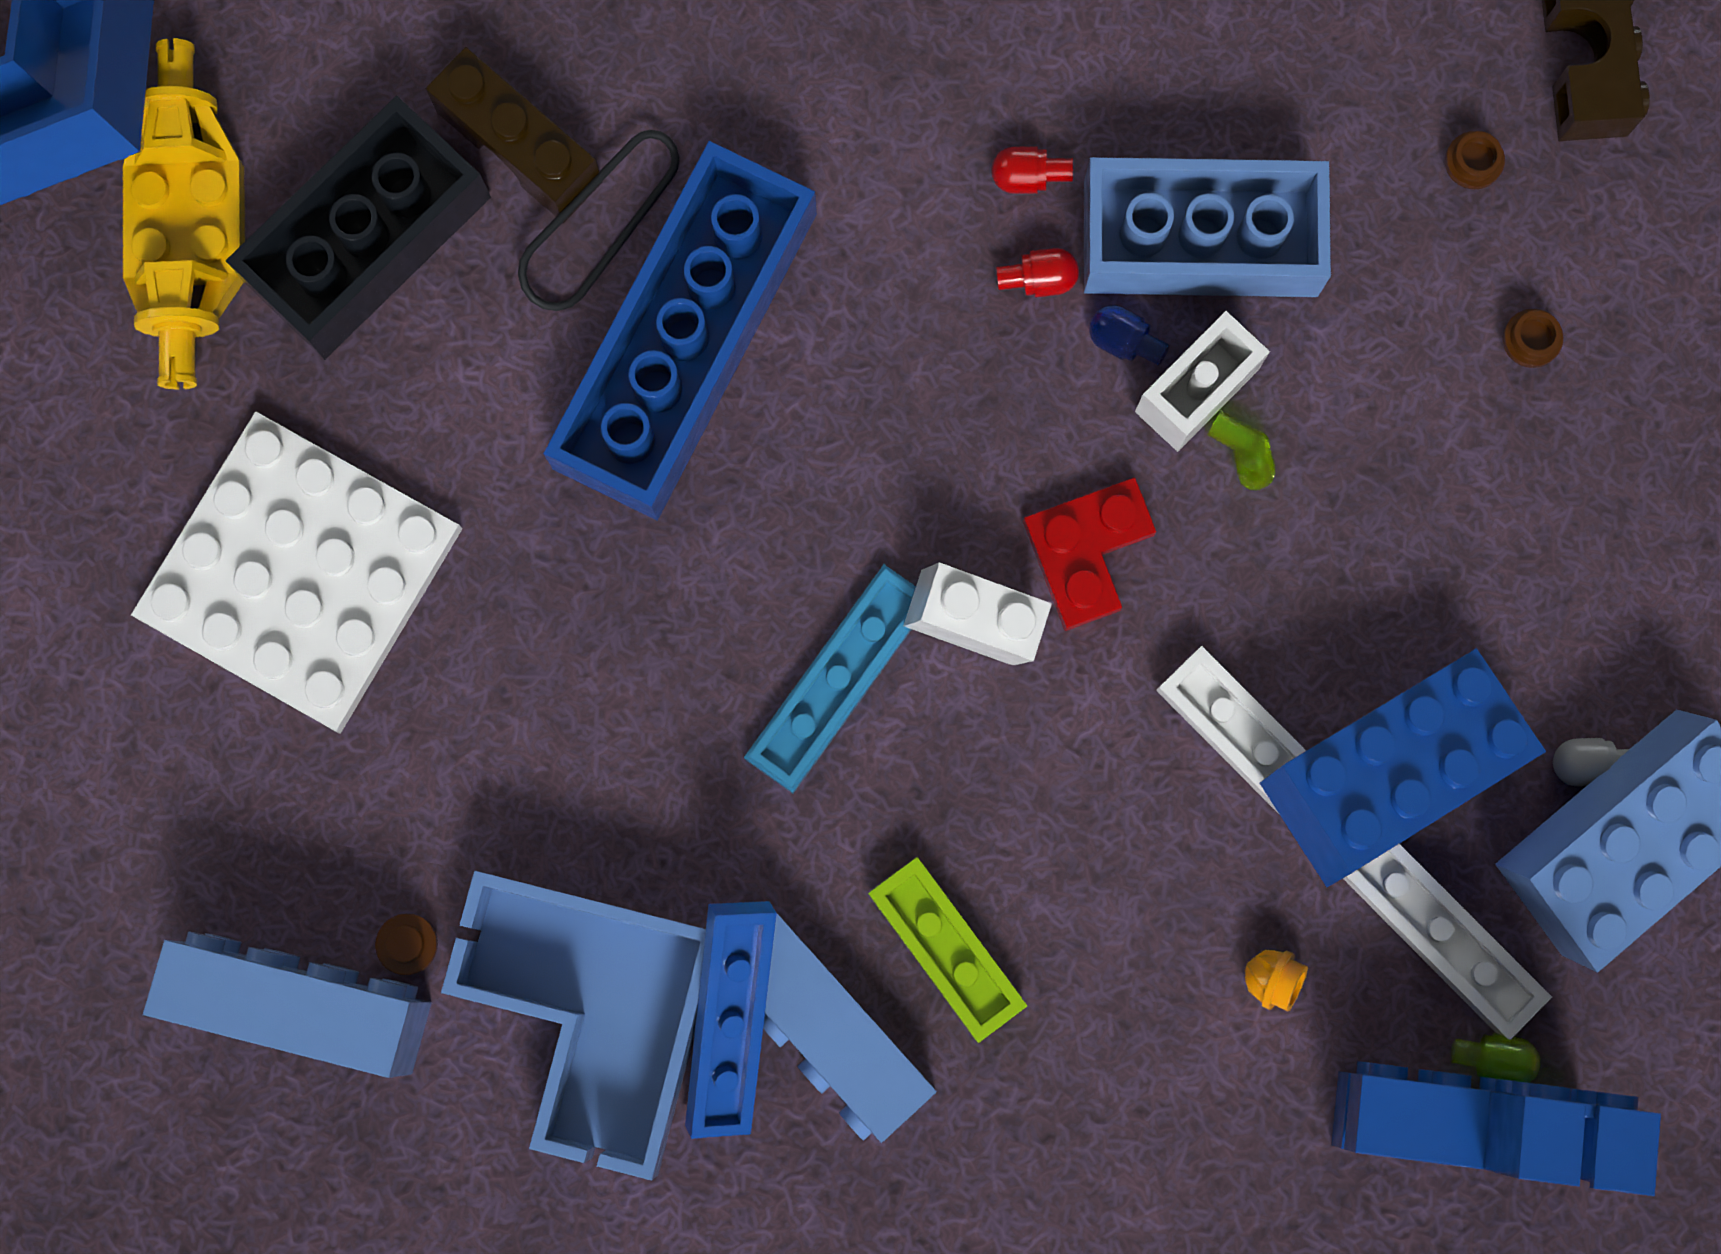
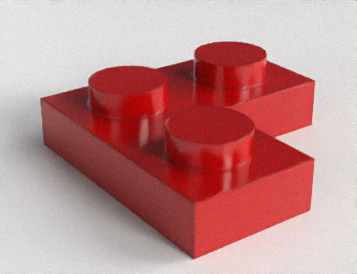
M1135 477L1024 517L1023 519L1024 527L1065 631L1121 611V602L1102 555L1153 537L1156 534V529Z

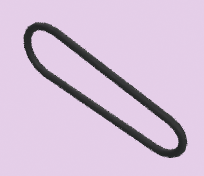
M651 129L636 134L527 246L519 260L518 278L521 289L530 302L545 310L560 311L573 307L583 299L678 171L680 157L677 146L671 137L661 131ZM650 138L663 142L669 149L671 163L667 173L579 290L568 300L560 302L545 301L537 296L529 286L527 278V266L533 253L640 142Z

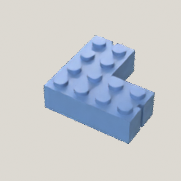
M474 871L460 926L481 930L478 942L462 938L455 939L441 993L562 1024L529 1149L582 1163L593 1158L595 1147L605 1149L599 1155L597 1167L652 1181L659 1174L695 1035L706 929Z

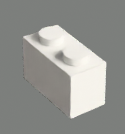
M1225 311L1142 395L1135 412L1178 452L1260 369L1270 351Z
M939 562L921 570L903 626L1011 665H1018L1034 661L1052 603Z

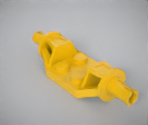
M173 38L174 50L169 49L168 39H162L156 43L157 87L146 89L140 152L125 158L123 163V279L137 311V314L134 315L135 329L144 334L159 337V377L157 378V385L166 389L179 390V382H183V388L185 389L197 386V378L195 377V337L208 336L219 330V318L244 283L225 260L245 242L244 166L216 116L218 113L217 99L209 93L194 89L193 55L195 53V46L190 41ZM192 123H199L203 142L194 139ZM206 285L199 308H190L193 286Z

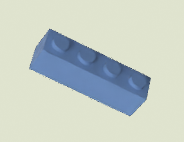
M777 914L763 1029L779 1047H782L788 1040L792 1042L805 1057L797 1067L821 1094L831 1086L847 1105L839 1114L863 1141L873 1133L882 1143L937 1091Z

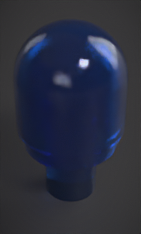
M1107 305L1100 308L1094 313L1089 323V334L1093 343L1098 348L1121 360L1127 359L1132 362L1139 355L1159 366L1170 347L1168 343L1149 334L1151 325L1144 322L1145 319L1118 305Z

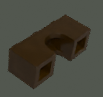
M1542 0L1545 32L1570 31L1577 33L1588 41L1594 52V63L1567 66L1552 86L1559 142L1628 137L1647 115L1650 95L1647 83L1640 81L1638 61L1642 54L1643 40L1640 28L1633 26L1631 6L1634 0Z
M467 47L425 88L436 112L476 148L480 149L484 145L492 151L514 173L521 187L555 217L599 173L595 158ZM603 181L593 190V192L603 183ZM586 199L569 215V217L586 201Z

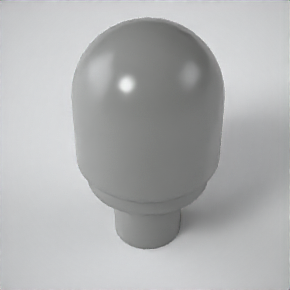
M1603 738L1570 739L1562 743L1555 751L1553 768L1558 778L1564 783L1574 787H1586L1595 778L1610 769L1629 749H1616L1612 741H1605Z

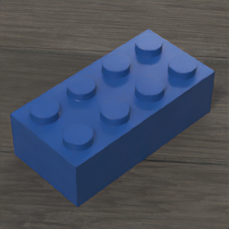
M1476 648L1285 763L1259 784L1325 886L1329 887L1539 757L1546 750Z

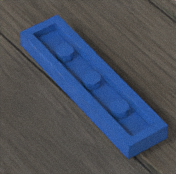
M770 901L708 904L685 1126L691 1139L751 1134L777 915Z

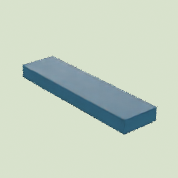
M885 564L881 567L744 756L746 761L794 794L912 630L903 625L916 586Z

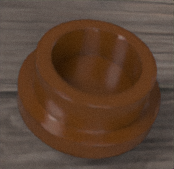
M1469 131L1459 135L1452 141L1445 154L1447 173L1455 183L1467 189H1483L1490 186L1498 179L1505 165V155L1499 141L1491 134L1482 131Z
M1526 309L1518 312L1508 321L1503 331L1502 341L1507 355L1515 363L1528 368H1538L1547 365L1556 358L1562 349L1564 337L1559 322L1550 313L1540 309Z
M399 914L388 919L381 926L376 937L375 949L379 961L386 969L399 975H413L425 970L432 963L437 953L438 939L433 926L423 917L414 914Z

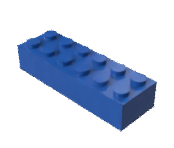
M708 141L543 453L553 470L658 521L817 215L815 191Z

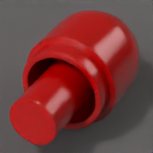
M1038 146L1008 147L1000 151L994 158L991 174L995 184L1004 192L1012 194H1038V191H1046V182H1073V158H1047V149H1038Z
M1062 248L1032 250L1030 254L1021 255L1022 264L996 267L999 290L1025 287L1026 296L1035 295V298L1064 294L1074 287L1079 277V265L1076 258Z

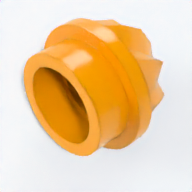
M1264 950L1247 963L1245 967V982L1248 991L1262 1003V1007L1271 1010L1274 1006H1277L1285 1011H1290L1293 1007L1308 971V966L1294 960V953L1287 950L1285 952Z

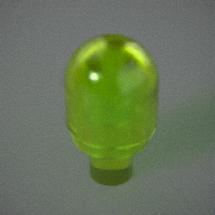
M1493 1033L1492 1035L1483 1034L1480 1043L1457 1038L1453 1040L1451 1063L1477 1067V1077L1531 1083L1540 1071L1541 1059L1539 1052L1531 1042L1524 1038L1514 1036L1512 1039H1507L1499 1033Z

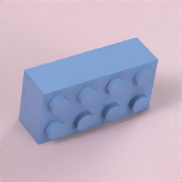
M1090 157L1084 179V294L1318 297L1331 277L1329 161Z
M1676 709L1622 755L1610 769L1595 778L1495 863L1562 956L1598 973L1721 867V726L1716 719Z
M188 931L185 942L164 940L143 1015L387 1078L411 1075L413 1073L432 1003L416 998L417 986L382 978V980L370 978L368 986L358 984V971L326 963L322 965L309 962L307 970L299 969V956L264 948L263 950L254 947H248L246 955L240 954L239 950L242 942L208 933L204 935Z

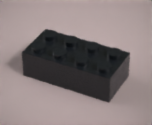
M396 95L225 261L251 290L326 360L457 232L491 196L480 173Z

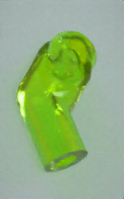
M1221 410L1207 436L1233 449L1237 475L1240 483L1246 489L1253 491L1269 486L1274 479L1276 466L1268 436Z

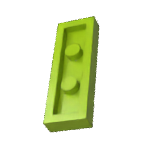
M918 857L868 893L977 1043H980L1027 1007L1022 997Z

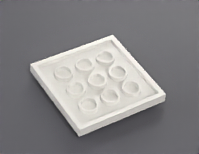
M255 412L131 616L341 734L462 528L459 524L260 413Z

